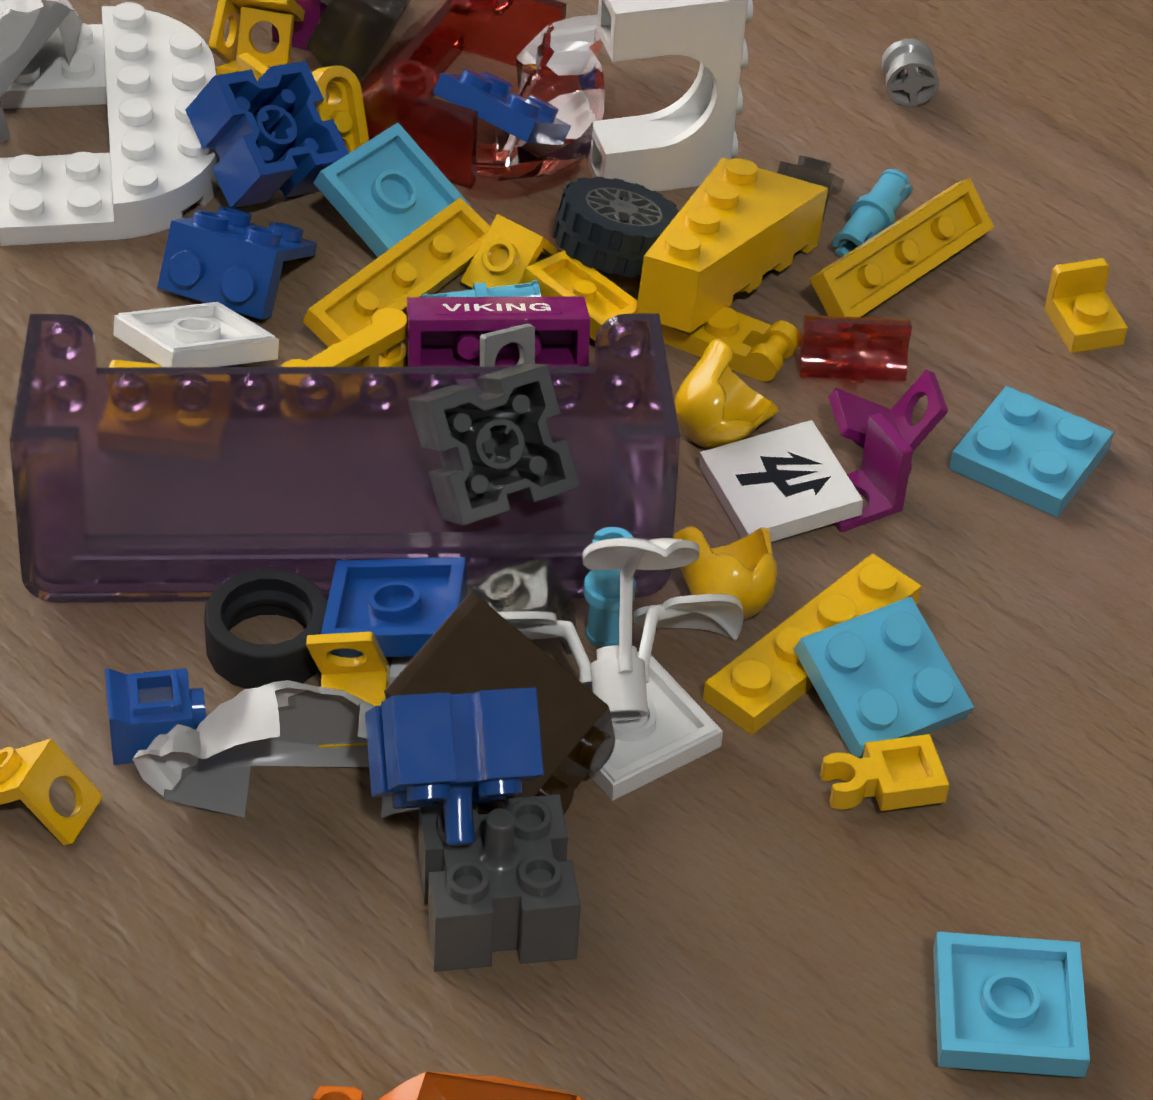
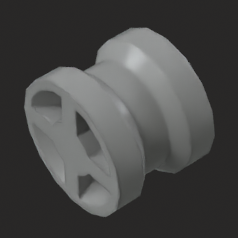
M918 39L899 40L890 45L882 55L881 66L886 78V90L889 97L897 104L902 106L923 104L930 100L938 90L939 78L934 66V56L931 48L925 42Z

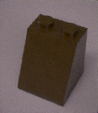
M471 592L384 691L386 699L396 695L448 692L450 694L476 693L482 690L536 687L544 775L530 781H523V794L506 796V799L560 794L563 814L566 813L572 802L574 790L589 772L595 773L607 763L615 746V735L609 706L486 602ZM504 801L479 803L476 805L487 812H491L494 809L503 808Z

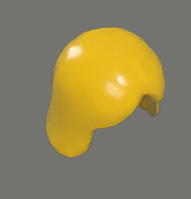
M720 339L712 340L708 344L702 358L681 383L672 407L673 415L681 431L694 443L707 449L744 440L763 422L779 412L778 407L773 401L766 399L748 387L732 372L728 364L732 359L733 349Z
M688 526L673 534V539L693 541L699 545V558L687 566L680 567L691 595H732L739 599L742 604L744 620L753 617L765 609L775 592L777 578V562L772 551L771 531L769 528L760 527L749 536L729 545L710 548L703 533L694 526Z

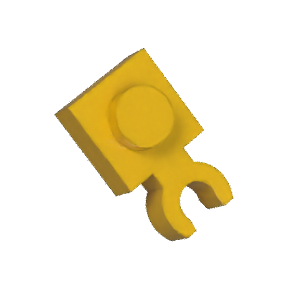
M930 734L865 742L863 757L860 759L852 754L842 752L826 755L822 759L820 771L822 781H845L832 784L830 806L833 809L840 810L856 807L864 798L874 796L880 811L945 803L950 786Z

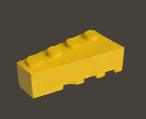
M722 157L644 255L635 317L688 333L693 332L724 306H731L734 294L743 291L752 292L762 284V278L765 273L771 269L781 272L793 263V257L796 252L800 250L807 254L818 247L828 187L758 168L755 163L746 159H726Z

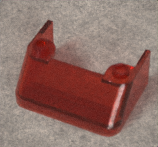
M442 0L413 23L361 81L360 85L369 140L399 123L451 183L472 189L476 184L478 112L434 98L435 94L432 92L440 74L446 72L462 51H467L558 80L562 75H557L546 65L554 54L553 49L550 47V33L554 30L552 23L566 19L567 4L556 0Z

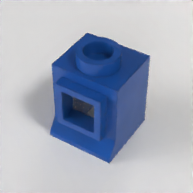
M187 668L131 674L105 669L113 765L134 763L132 759L139 750H146L158 735H167L177 724L197 729L199 724L206 718L203 688H189Z

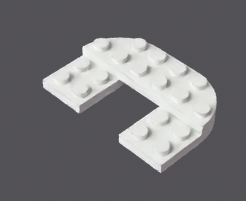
M125 2L117 6H102L103 24L87 25L82 23L78 41L69 65L59 27L1 96L2 109L107 104L110 153L76 152L69 155L49 156L25 154L16 157L0 158V246L120 240L147 236L169 229L171 220L183 219L182 213L186 212L196 202L204 207L210 202L220 186L212 170L220 161L217 151L210 148H202L185 111L216 75L213 54L207 43L197 32L169 16L145 10L138 3Z

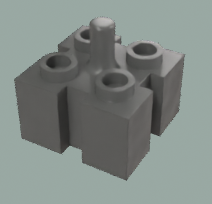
M522 363L477 377L482 393H478L475 386L451 385L408 399L421 448L438 450L442 463V468L428 472L442 520L466 525L511 510L507 494H510L511 498L537 502L581 487L568 439L551 436L546 418L561 413L546 364Z
M560 794L508 798L504 801L503 808H497L489 812V814L481 815L477 813L476 804H472L475 841L473 844L447 845L443 804L419 807L418 862L424 904H428V931L434 972L491 967L492 952L518 950L520 964L577 959L581 903L573 861L566 860L568 835Z

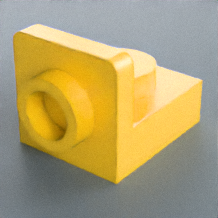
M1104 258L1059 264L1052 269L1044 310L1070 353L1124 345L1128 327L1105 292L1110 266Z

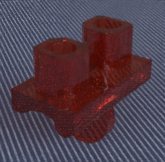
M804 315L799 368L800 376L849 379L851 384H863L864 379L906 381L908 348L912 330L910 319Z

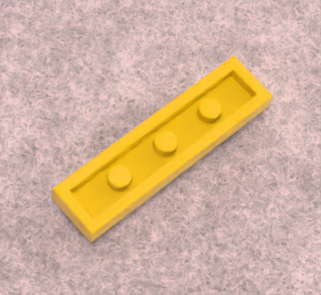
M968 178L947 188L811 276L809 280L834 328L837 329L851 324L995 228L971 179Z
M459 197L311 306L302 322L325 345L330 347L371 325V318L377 310L396 308L407 314V297H421V294L426 293L428 295L434 294L468 268L490 225Z
M872 553L705 681L703 701L753 735L814 687L794 651L800 638L910 596L917 605L922 585Z

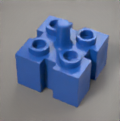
M306 61L271 66L258 81L252 70L215 75L185 109L202 148H210L217 151L220 161L212 170L230 208L267 202L278 189L282 191L285 198L318 192L320 190L313 182L320 171L349 153L334 120L322 121L316 108L324 101V98Z
M536 687L482 690L476 693L450 694L448 692L396 695L381 702V706H375L365 712L372 798L392 796L394 809L434 806L436 801L443 800L446 843L449 846L474 843L472 804L505 801L506 796L523 794V781H530L544 775Z

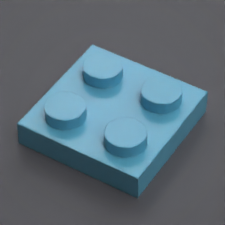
M399 123L391 126L321 170L313 182L377 257L392 248L459 197L471 207Z
M1005 386L952 451L949 470L1058 518L1110 450L1114 432L1085 418L1073 415L1036 399L1029 394Z
M911 596L802 637L794 648L799 661L848 750L859 759L863 757L865 742L925 735L967 718L974 709V705Z
M937 932L933 947L938 1067L1085 1078L1090 1063L1080 942Z

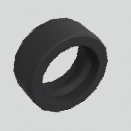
M283 569L250 570L234 575L216 587L205 605L206 654L215 672L231 684L246 689L258 688L272 682L286 680L304 683L320 670L306 646L307 635L321 634L328 602L321 589L303 575ZM259 615L283 616L297 621L306 628L293 639L278 644H254L240 640L229 632L243 620Z

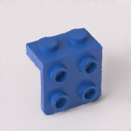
M218 207L217 213L196 210L194 217L171 220L157 288L205 303L219 302L235 312L261 320L268 319L272 316L283 262L314 256L317 243L302 238L304 230L293 225L270 222L269 228L250 223L252 215L242 210L229 207Z

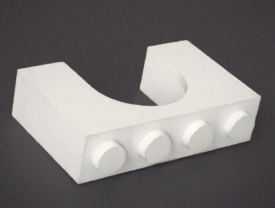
M598 0L597 32L612 62L682 55L700 61V68L690 89L678 101L665 109L645 115L591 121L588 167L593 178L622 179L629 183L643 185L645 188L656 192L700 186L722 157L726 159L737 158L738 139L734 128L736 115H740L743 111V95L739 81L741 69H746L748 65V49L744 34L746 23L751 22L753 18L752 0Z

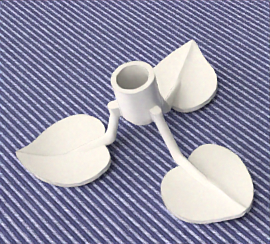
M612 538L597 541L584 549L582 553L583 565L587 569H621L619 645L597 649V660L592 663L588 659L572 622L557 620L556 614L551 612H497L527 638L547 639L563 637L567 641L579 667L580 682L583 685L592 684V692L609 706L612 721L634 720L648 715L646 683H649L648 666L656 628L701 629L719 633L736 641L744 620L743 607L740 600L726 594L680 596L668 599L663 604L641 607L633 614L634 623L637 626L644 627L637 657V648L632 646L633 575L636 569L666 570L683 567L695 562L700 555L697 543L673 538L651 540Z

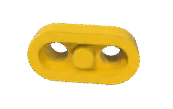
M336 65L314 70L312 75L324 98V101L316 108L322 121L334 120L350 153L369 141L360 82L356 75L344 66ZM326 89H327V91H328V93H329L328 103H327V97H326Z

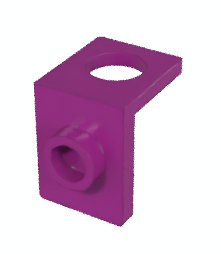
M929 370L923 372L892 409L839 388H835L828 396L840 435L853 440L862 448H864L868 419L872 415L881 413L914 451L948 413V408L936 375ZM926 395L928 399L926 413L923 419L913 426V409L918 400Z
M881 413L872 415L868 419L861 469L847 474L858 493L867 500L868 505L862 509V515L833 523L839 532H845L903 511L908 478L912 470L913 449Z

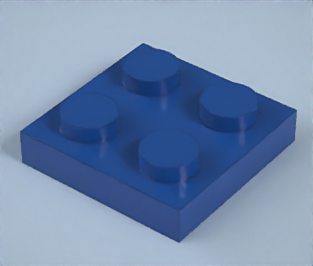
M464 69L461 75L441 73L432 92L528 143L563 145L571 128V125L556 118L559 111L557 107L531 95L526 99L514 93L510 94L513 85L488 72L483 71L482 75L474 71Z
M466 557L337 560L321 634L373 632L385 657L415 656L465 599L468 582ZM343 648L330 651L333 655L346 658L364 655L362 652L354 649Z

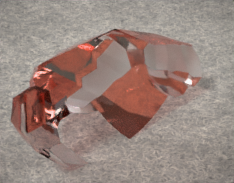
M597 15L574 16L548 24L516 57L519 95L528 99L529 95L537 97L559 109L556 118L571 125L563 143L567 145L538 158L522 148L527 142L508 133L503 150H499L497 131L494 126L495 143L478 144L477 161L472 162L471 165L473 176L495 181L538 178L568 171L590 155L593 122L591 123V121L602 120L605 100L604 75L601 63L597 59L603 43L597 32Z

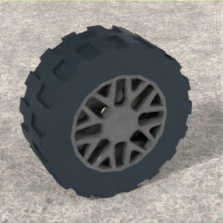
M584 177L579 178L576 182L571 181L564 188L552 234L553 238H556L557 246L565 250L566 254L572 259L582 262L583 265L602 270L604 273L634 278V276H641L644 255L680 210L676 208L677 205L671 200H667L662 194L651 191L643 185L629 183L617 178Z

